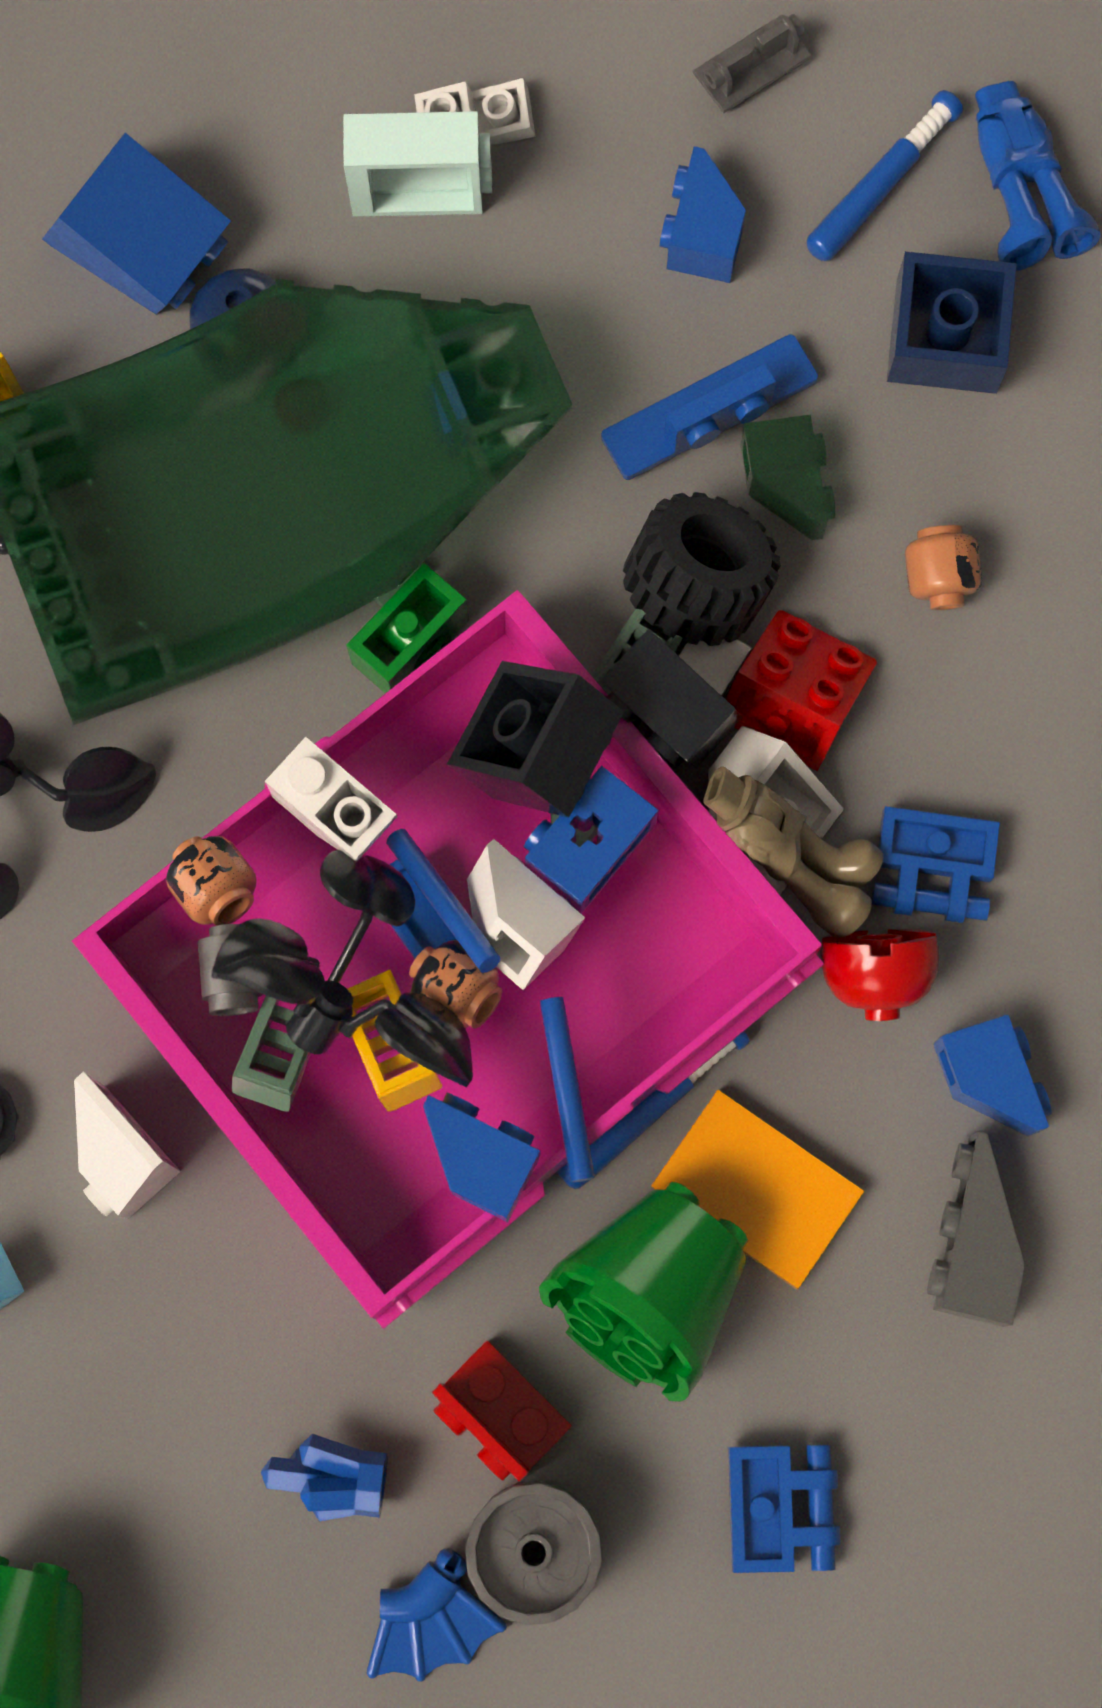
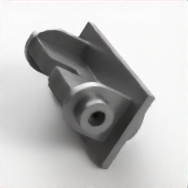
M782 14L694 69L693 74L721 111L725 113L811 58V53L798 37L804 33V26L797 15L792 14L787 17Z

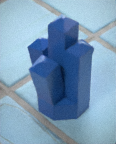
M311 1434L289 1459L271 1457L261 1470V1475L267 1489L300 1492V1498L309 1512L313 1511L319 1521L354 1515L380 1518L386 1485L388 1457L387 1453L364 1451Z

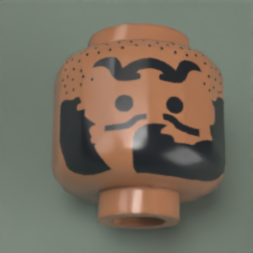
M942 525L921 529L917 532V539L909 543L905 549L908 590L914 598L930 601L931 610L939 611L964 607V596L975 593L982 585L978 542L973 536L964 534L960 525Z
M196 836L187 839L176 848L172 856L174 861L169 866L166 875V882L170 892L193 921L203 925L231 924L241 918L251 908L254 902L253 893L257 885L256 874L231 841L222 836H210L204 839Z
M456 940L442 943L436 949L431 946L426 947L415 958L409 971L410 977L413 978L411 993L420 994L441 1003L460 1019L465 1028L469 1026L478 1028L485 1023L498 1006L502 996V988L498 986L499 974L497 967L486 973L480 972Z

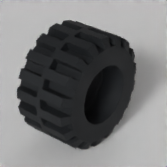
M694 492L692 497L687 496L685 493L674 494L671 500L664 498L657 503L654 510H651L624 563L623 572L626 574L623 579L626 591L633 593L629 600L635 609L643 610L646 613L643 618L652 626L655 624L665 629L663 633L672 638H675L677 635L683 637L686 643L698 645L700 641H704L708 646H719L722 640L728 643L737 640L741 633H746L779 577L777 572L781 567L780 557L774 554L777 546L773 538L764 534L766 528L760 521H753L748 516V511L740 506L735 508L728 504V500L718 496L712 499L708 498L705 493Z

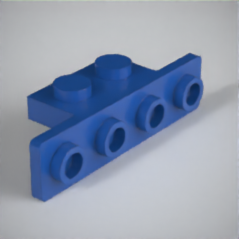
M789 334L604 429L601 433V440L623 478L630 480L690 448L698 449L709 444L721 432L739 423L746 424L759 418L770 407L814 385L817 382L818 374L796 337Z

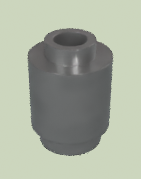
M240 924L213 926L209 928L210 937L198 941L202 1000L209 1002L210 1015L232 1016L258 1011V997L262 996V993L237 982L212 978V968L220 947L231 931Z

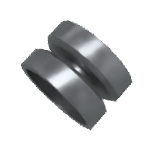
M543 1481L516 1483L492 1496L473 1520L465 1546L467 1574L480 1600L500 1617L524 1625L554 1623L577 1610L594 1589L602 1563L599 1531L586 1505L567 1489ZM529 1541H538L545 1547V1559H537L533 1565L528 1564L523 1559L524 1551H522V1548Z

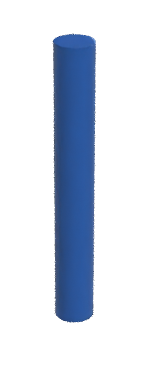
M398 829L391 833L386 841L388 847L479 971L486 973L493 970L499 964L501 957L405 829Z
M564 997L544 999L540 1001L570 1181L579 1182L594 1179Z

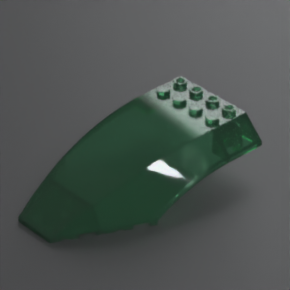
M276 278V284L171 339L98 369L1 401L0 532L73 725L247 662L314 632L399 587L572 409L570 397L530 305L504 302L491 306L483 303L481 300L461 298L460 303L421 299L420 293L383 289L362 292L353 286L334 284L333 289L294 285V280Z

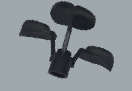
M0 713V796L8 793L14 786L16 777L21 776L53 800L65 801L63 818L69 827L79 831L96 832L110 829L128 819L138 810L149 795L156 777L154 765L141 760L130 751L117 747H98L83 752L70 763L64 773L63 785L65 789H58L28 769L21 759H11L9 754L14 747V731L7 718ZM0 863L1 919L13 907L19 892L18 878L14 870L5 863Z
M341 850L329 853L322 862L320 877L327 891L341 904L352 909L362 910L360 919L327 981H325L319 969L320 962L316 958L308 957V949L304 939L291 928L272 920L251 919L243 922L231 931L220 947L212 968V978L237 982L276 1000L297 1004L293 1010L294 1014L287 1023L286 1030L291 1041L300 1049L311 1054H324L330 1049L340 1033L350 1038L359 1026L376 1017L375 1028L380 1036L396 1051L466 1088L473 1079L470 1040L463 1023L451 1010L429 997L416 993H404L399 997L395 1005L388 1000H380L352 1017V994L345 986L339 983L373 916L387 924L402 926L414 912L415 895L412 887L405 877L388 863L368 855H362L356 862Z

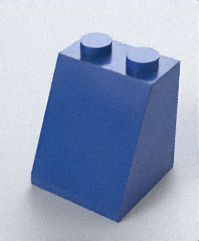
M125 132L42 240L156 315L168 303L177 309L196 285L189 278L190 274L200 261L209 267L228 243L221 234L231 220Z

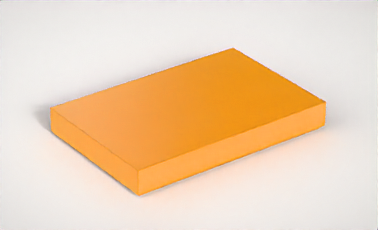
M717 1090L651 1185V1188L654 1190H665L671 1182H676L688 1188L698 1198L699 1207L712 1215L716 1220L721 1218L729 1220L742 1229L748 1238L747 1244L742 1249L747 1256L796 1290L799 1289L864 1192V1190L720 1090Z

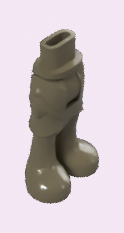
M724 766L718 768L712 774L704 797V804L717 814L718 826L723 831H727L726 834L742 852L763 866L770 877L775 880L784 881L807 908L813 921L831 936L841 938L857 930L867 919L872 899L860 888L870 882L878 873L883 862L882 851L871 841L859 838L834 847L823 841L805 822L806 816L795 810L778 793L763 783L754 780L749 775L737 777Z

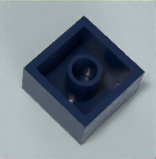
M905 251L896 280L887 382L997 394L1008 368L1017 263Z

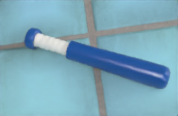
M947 90L939 91L932 99V109L916 124V127L910 131V134L906 135L905 138L898 139L876 165L809 234L806 245L812 256L821 261H829L834 258L901 178L918 161L921 150L932 140V137L942 129L944 124L954 122L962 115L963 105L953 93Z
M745 1031L669 1094L655 1090L630 1113L593 1142L589 1147L594 1176L612 1162L667 1110L694 1088L693 1083L697 1078L703 1076L705 1071H708L712 1065L719 1062V1059L725 1057L734 1048L738 1050L745 1048L750 1042ZM568 1164L557 1171L561 1179L573 1189H579L590 1181L571 1182Z

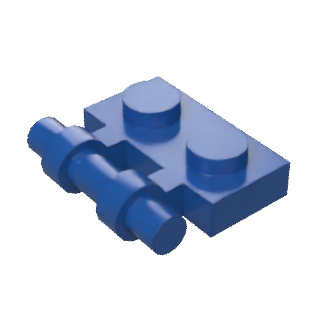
M885 806L882 811L878 848L883 853L881 868L898 870L896 885L874 882L871 905L893 908V914L911 916L913 911L944 915L945 921L963 923L965 918L987 921L990 898L969 896L970 880L990 883L994 878L1000 822ZM918 873L950 877L948 892L916 888Z
M807 1445V1470H791L790 1446L728 1447L732 1572H795L794 1547L797 1546L811 1547L812 1571L836 1570L835 1545H841L840 1526L834 1525L832 1489H838V1470L832 1469L831 1445ZM792 1490H808L810 1526H793Z

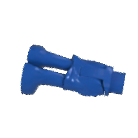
M1006 81L979 89L975 94L980 109L976 115L979 146L990 174L993 190L999 188L1005 202L1010 223L1009 229L998 243L999 261L1017 263L1016 271H1021L1041 261L1047 254L1050 245L1055 257L1060 259L1076 257L1092 249L1101 238L1100 229L1094 217L1076 203L1060 174L1062 168L1053 151V137L1051 131L1046 126V121L1032 107L1029 98L1021 97L1015 81ZM1026 182L1037 184L1048 214L1049 228L1041 217Z

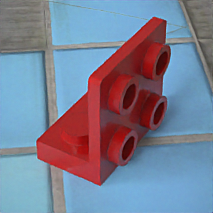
M778 610L738 671L726 700L743 717L735 728L739 730L744 726L785 741L806 766L818 771L845 718L871 676L877 661L873 657L861 652L855 646L840 641L810 625L807 621L783 610Z
M488 1340L446 1383H440L432 1391V1394L440 1401L433 1409L434 1413L458 1437L467 1429L484 1446L476 1455L501 1481L511 1473L520 1482L532 1467L572 1427Z

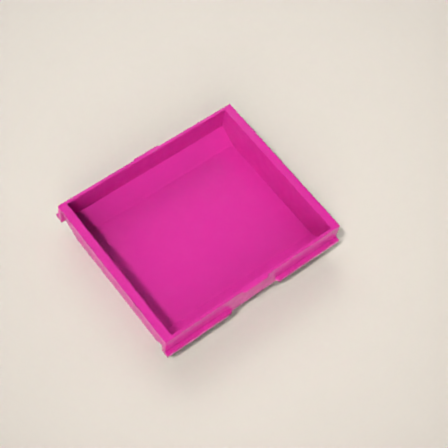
M518 589L330 738L324 736L315 743L317 747L397 814V818L363 855L375 857L390 865L397 860V857L386 843L387 838L394 831L405 829L471 918L472 911L467 878L487 844L495 839L525 865V856L529 853L524 848L526 840L543 820L547 819L551 822V813L493 799L447 765L501 661L577 674L604 696H608ZM622 717L591 777L601 766L605 767L659 810L657 824L584 910L582 915L585 919L565 950L524 990L497 968L499 974L498 986L502 988V996L498 1006L488 1020L480 1027L472 1028L469 1026L465 1028L470 1040L473 1079L466 1088L438 1074L443 1086L429 1094L443 1101L446 1093H451L480 1109L476 1119L498 1129L501 1121L504 1120L535 1136L531 1146L540 1150L541 1157L508 1222L452 1194L423 1108L428 1095L394 1111H387L377 1096L353 1036L349 1038L340 1033L326 1053L310 1055L299 1088L288 1112L241 1097L232 1092L233 1073L266 995L263 994L258 997V1011L232 1016L209 1014V1002L202 1000L198 941L210 937L209 928L216 925H203L193 921L170 892L166 882V875L171 863L72 940L73 944L368 1315L375 1319L383 1329L545 1196L543 1183L567 1164L540 1007L541 1000L564 997L590 1146L655 1090L669 1094L824 965L817 956L822 946L821 942L735 842L718 826L717 821L633 723L626 722ZM265 783V789L202 838L210 836L225 837L235 845L256 874L257 885L253 893L254 902L241 918L231 924H242L251 919H267L291 928L304 939L308 949V957L316 958L320 962L319 969L325 981H327L360 919L362 910L352 909L341 904L322 884L320 877L322 862L329 853L338 849L315 835L272 797ZM596 836L595 840L593 841V843L596 844V845L598 844V842H597V836ZM373 916L339 983L348 989L390 969L401 993H411L413 978L410 977L409 971L415 959L391 925ZM389 997L382 999L390 1001ZM279 1001L278 1006L293 1011L297 1004ZM371 1004V1005H369V1006H367V1007H365V1008H362V1009L358 1010L357 1013L362 1012L363 1010L367 1009L368 1007L372 1006L373 1004ZM274 1021L271 1022L270 1028L287 1033L286 1025ZM377 1029L367 1034L369 1040L380 1035ZM264 1044L261 1049L262 1052L288 1061H292L294 1056ZM393 1049L377 1056L379 1063L400 1053ZM254 1068L256 1071L284 1080L282 1077Z

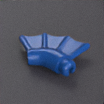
M450 1548L442 1549L438 1553L435 1562L429 1561L409 1585L400 1588L380 1589L381 1620L367 1668L369 1678L374 1679L378 1675L398 1672L413 1676L417 1681L422 1682L428 1673L439 1666L456 1663L470 1664L474 1653L484 1640L506 1630L507 1625L505 1621L461 1586L459 1579L467 1571V1562L460 1554Z

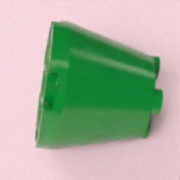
M671 1182L665 1190H652L559 1261L540 1284V1298L544 1305L552 1309L555 1305L559 1307L569 1325L565 1333L606 1369L634 1387H637L641 1381L654 1383L664 1388L662 1394L669 1401H683L698 1384L707 1366L746 1265V1257L742 1249L747 1244L748 1238L736 1224L722 1218L716 1220L712 1215L699 1207L698 1198L688 1188L679 1183Z
M0 1556V1708H82V1592L77 1589V1585L68 1582L70 1571L63 1567L37 1562L33 1563L32 1570L29 1571L9 1567V1560Z

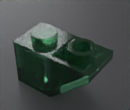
M811 414L744 423L740 447L748 496L809 539H823L828 519L835 518V500L832 486L822 485L819 467L826 466V447L823 434H814Z

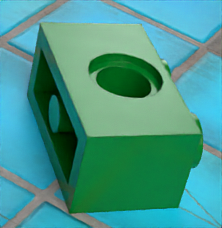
M423 563L346 644L352 665L380 690L387 693L439 652L469 621L467 599Z

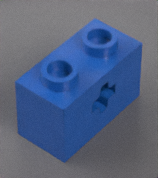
M601 766L591 779L589 778L584 793L576 803L569 818L559 816L553 824L545 819L531 833L524 844V848L529 851L525 856V866L582 914L657 824L659 810L605 767ZM593 826L598 829L597 845L591 841H586L581 847L576 845L577 828L585 833Z

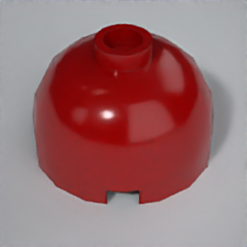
M887 929V934L867 935L868 930H860L841 938H834L831 935L824 936L822 938L821 960L824 963L822 969L825 982L832 994L845 1005L865 1009L866 1020L889 1021L899 1019L900 1008L917 1004L930 992L937 977L939 946L937 945V936L934 932L912 929Z

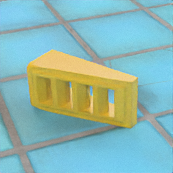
M390 969L348 988L353 997L352 1017L358 1014V1010L386 997H389L394 1005L396 1004L402 993ZM376 1017L359 1026L353 1034V1039L377 1096L387 1111H394L442 1088L443 1085L437 1073L412 1061L401 1053L379 1063L377 1056L394 1048L380 1035L369 1040L367 1034L376 1030Z

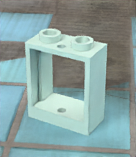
M478 111L343 114L344 171L353 217L482 214V193H492V160L490 133H479Z

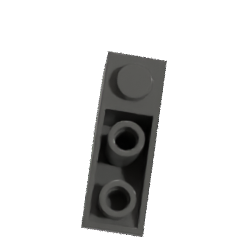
M978 1131L969 1137L968 1145L959 1143L956 1150L952 1178L960 1179L956 1202L947 1201L943 1211L940 1236L948 1237L944 1260L935 1259L933 1262L927 1294L936 1296L933 1310L1006 1327L1012 1326L1014 1323L1025 1264L988 1134Z

